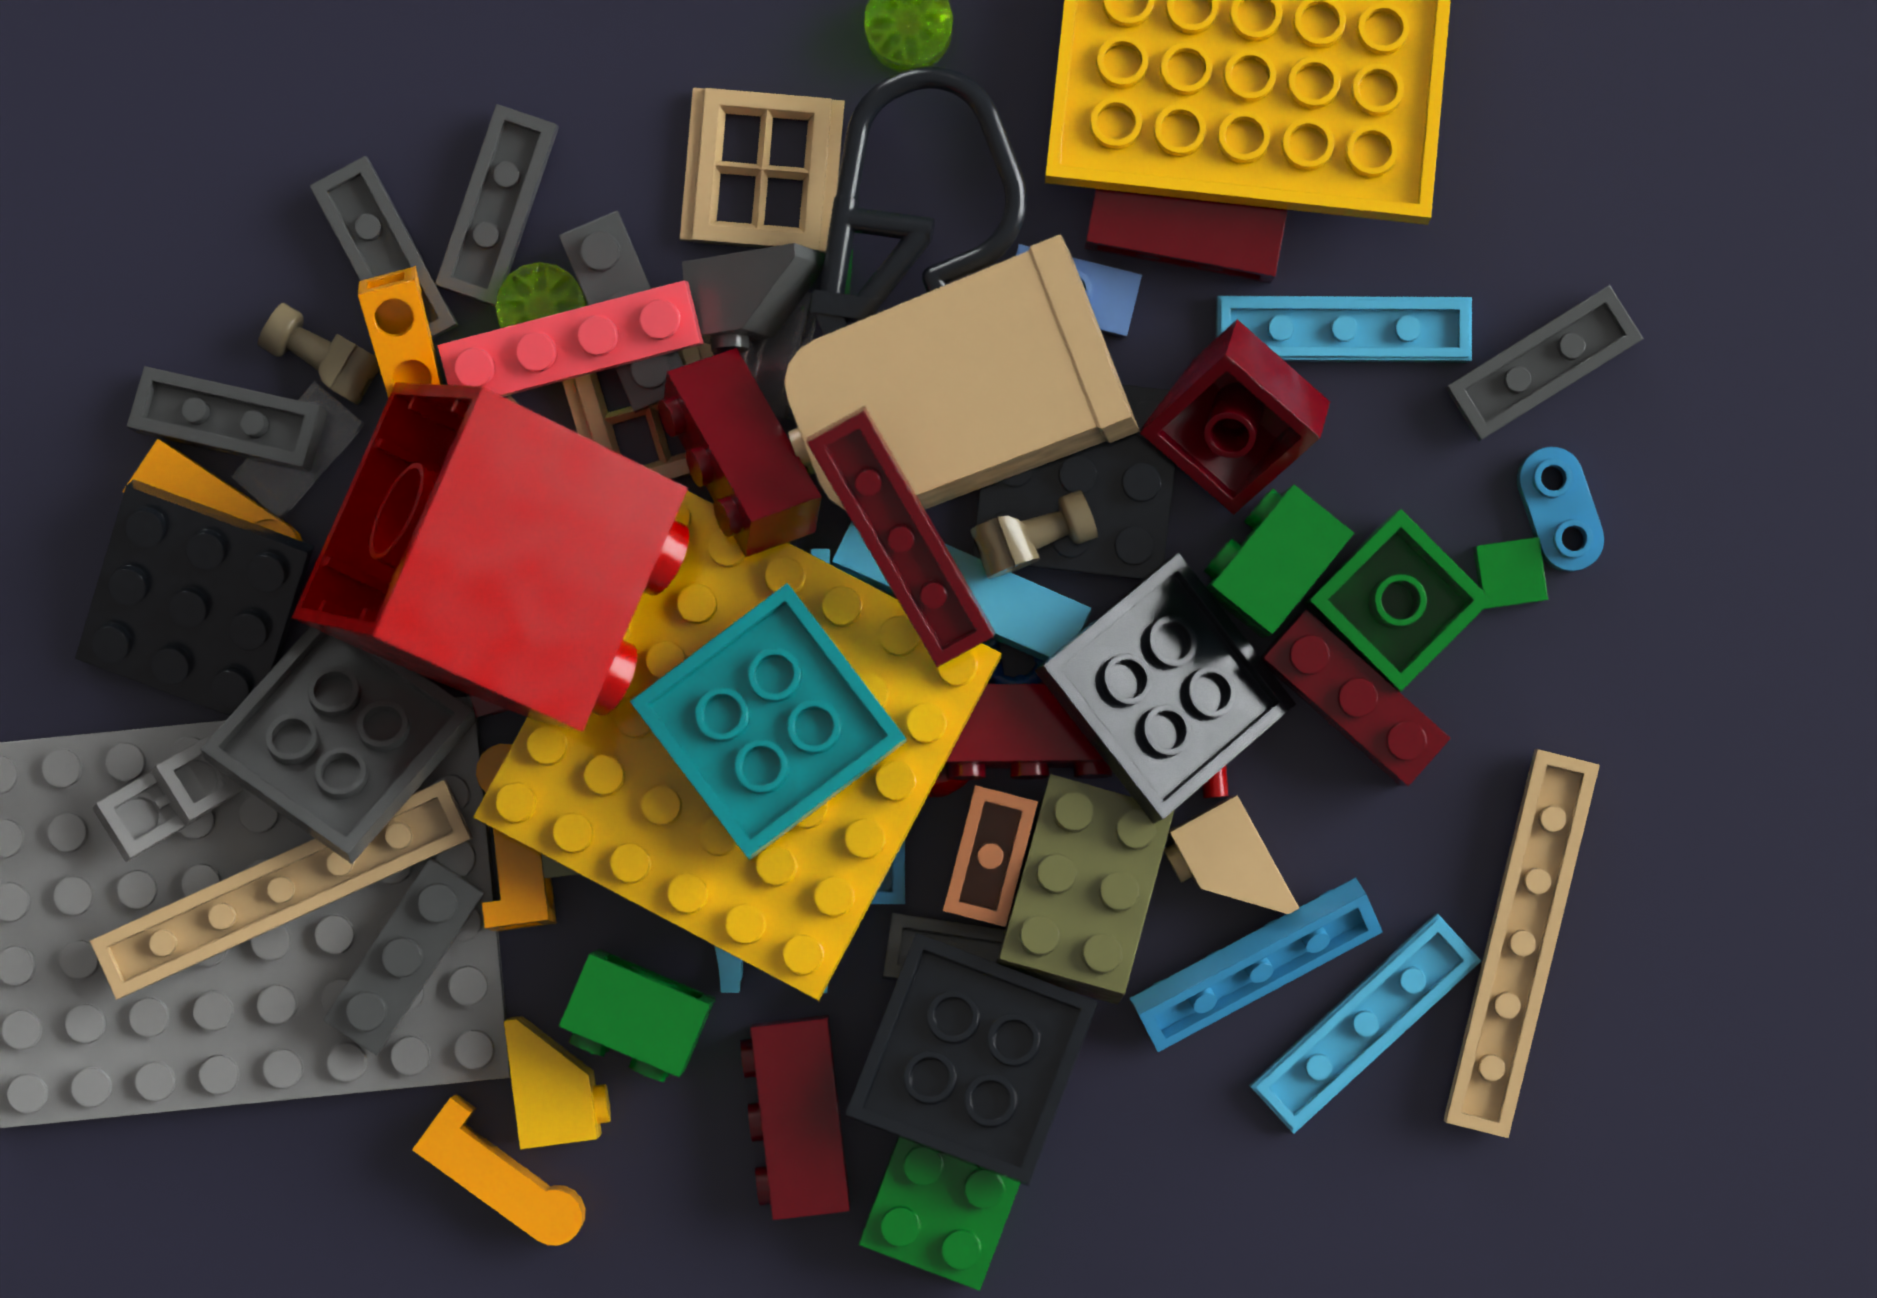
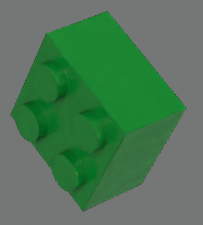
M1294 484L1282 494L1274 488L1269 493L1267 492L1244 520V523L1253 530L1241 545L1232 538L1204 569V572L1212 578L1206 588L1214 599L1261 638L1270 636L1277 630L1354 535V532Z
M1399 509L1392 513L1303 604L1333 634L1396 690L1401 692L1492 599L1402 509Z
M597 949L590 953L559 1027L572 1032L568 1041L570 1044L601 1057H604L606 1052L609 1053L610 1049L616 1050L632 1057L628 1068L646 1077L664 1082L669 1074L680 1077L686 1070L716 997L607 951Z
M897 1137L861 1232L859 1245L980 1291L1020 1183Z

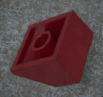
M1237 319L1194 358L1142 426L1140 434L1234 515L1321 438L1330 401Z

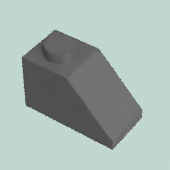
M792 243L683 261V280L689 282L703 342L711 344V352L719 354L737 348L739 353L749 351L750 341L773 338L821 274L825 253Z

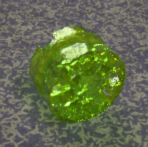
M870 0L866 6L864 28L869 49L881 64L896 72L933 66L943 58L951 43L953 14L948 0Z
M537 262L523 265L508 275L498 291L495 308L498 323L501 328L588 306L582 289L570 273L557 265Z

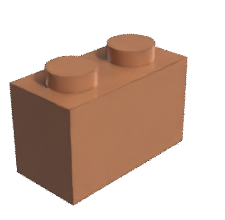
M974 785L943 911L1006 927L1038 801Z

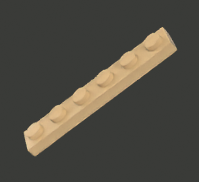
M1534 749L1443 1119L1446 1123L1509 1138L1600 767L1599 764Z
M442 780L414 793L353 864L346 861L317 839H312L90 940V943L116 1000L121 999L469 841L473 837L447 780Z

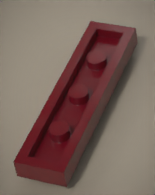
M866 407L859 408L807 437V445L935 665L939 667L994 637L992 625Z

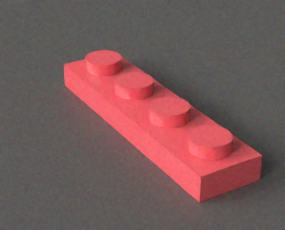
M683 280L439 344L438 349L447 385L484 387L504 397L703 345L704 342L689 282Z

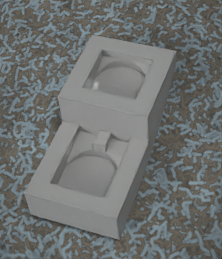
M211 735L156 765L151 772L107 796L93 806L94 813L126 863L244 790L241 785L204 759L200 749L211 738Z

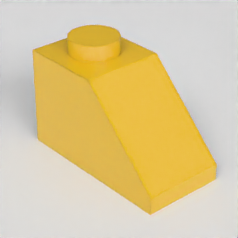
M517 1016L506 1019L504 1021L520 1149L598 1139L602 1134L601 1123L611 1122L610 1102L606 1084L595 1085L594 1071L525 1017Z

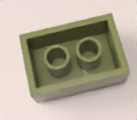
M1050 774L1043 791L996 963L1069 991L1118 1005L1126 992L1174 811L1163 820L1152 823L1133 797Z

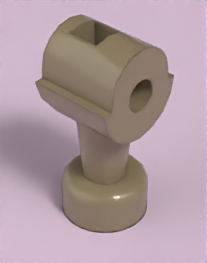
M281 303L264 325L258 339V347L276 357L283 356L288 350L319 371L321 380L327 387L354 404L359 405L365 392L380 370L376 356L339 334H336L331 342L302 328L304 323L303 314L286 303Z
M1080 489L1061 496L1058 499L1059 511L1023 521L1011 516H1000L970 529L971 536L975 540L980 552V559L987 578H995L1012 571L1014 572L1037 562L1040 559L1038 549L1067 535L1075 544H1081L1097 538V527L1082 490Z

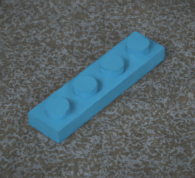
M1355 877L1335 889L1326 891L1318 898L1299 907L1296 911L1268 922L1262 928L1212 952L1204 959L1176 974L1154 983L1146 990L1132 996L1130 1000L1157 1052H1160L1383 933L1367 894Z

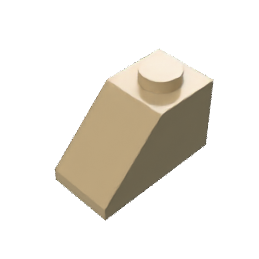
M1232 795L1169 830L1168 836L1173 844L1164 848V853L1181 883L1192 877L1196 887L1285 914H1290L1299 909L1297 902L1238 795Z

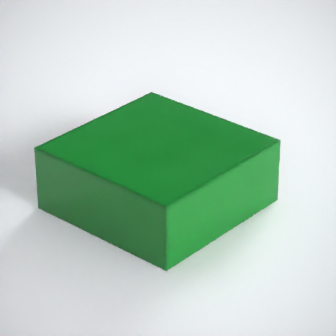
M1539 537L1473 547L1478 585L1492 599L1484 609L1548 600Z

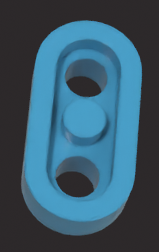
M1545 447L1531 453L1519 467L1517 487L1533 535L1540 539L1542 558L1551 567L1564 572H1573L1587 568L1598 559L1603 550L1604 532L1582 467L1573 454L1559 447ZM1546 467H1554L1561 472L1563 482L1558 490H1549L1542 484L1541 474ZM1567 527L1577 528L1583 535V544L1577 551L1567 549L1562 543V534Z

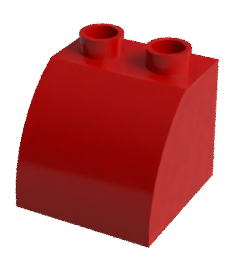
M396 382L292 618L364 651L479 699L537 721L583 732L591 712L599 716L609 714L622 700L631 683L637 663V649L633 644L623 640L643 592L651 596H656L663 592L672 582L682 565L688 548L689 530L685 524L676 521L675 517L688 488L484 387Z

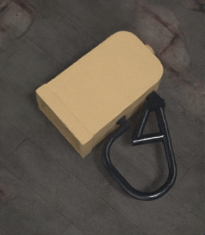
M934 66L918 67L895 74L875 85L856 106L850 118L845 137L820 289L813 290L810 312L817 318L823 336L812 340L796 352L788 364L785 376L787 400L798 428L788 431L795 454L799 456L803 465L808 467L811 474L816 473L819 484L828 498L844 510V506L806 442L807 437L863 406L868 410L924 509L1102 442L1112 443L1140 432L1078 270L1061 234L1030 246L1027 252L983 269L1003 256L1021 231L1027 211L1026 182L1000 113L990 95L970 77L948 68ZM922 89L944 90L961 98L977 117L1003 184L1005 193L1003 215L998 227L985 242L969 251L925 268L922 273V281L927 293L875 314L932 242L935 219L858 207V196L869 131L878 113L893 100ZM854 233L901 239L856 296L845 294Z

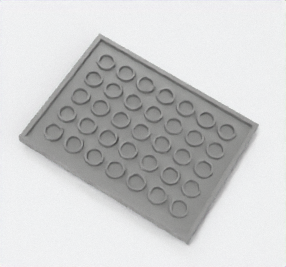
M470 696L456 698L474 711ZM476 718L473 726L414 793L442 780H447L473 839L431 858H434L484 891L485 895L381 1053L377 1056L323 1021V1019L428 859L116 1000L90 940L315 838L244 788L242 792L127 863L125 862L94 813L93 806L107 796L151 772L161 762L208 735L212 737L226 720L0 742V1128L510 1078L504 1021L507 1019L499 931H490L484 928L482 903L496 901L489 827L473 817L485 796V792L479 786L476 777L477 762L482 755L478 718Z

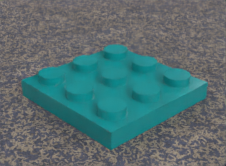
M788 583L630 701L749 860L907 742L906 737Z

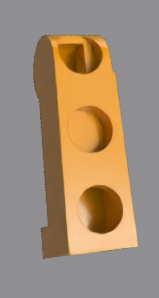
M416 266L359 281L358 298L388 399L396 382L443 385L421 295L422 290Z
M156 440L127 483L128 485L135 479L303 542L300 533L292 525L166 441Z
M497 744L489 747L479 758L476 766V777L479 786L485 793L512 744ZM493 829L501 900L482 903L484 928L490 931H504L556 924L552 878H544L542 854Z
M457 1093L450 1097L412 1150L535 1240L545 1245L559 1246L569 1242L576 1236L585 1221L586 1212L584 1202L579 1194L567 1186H549L538 1176L469 1127L466 1123L477 1108Z

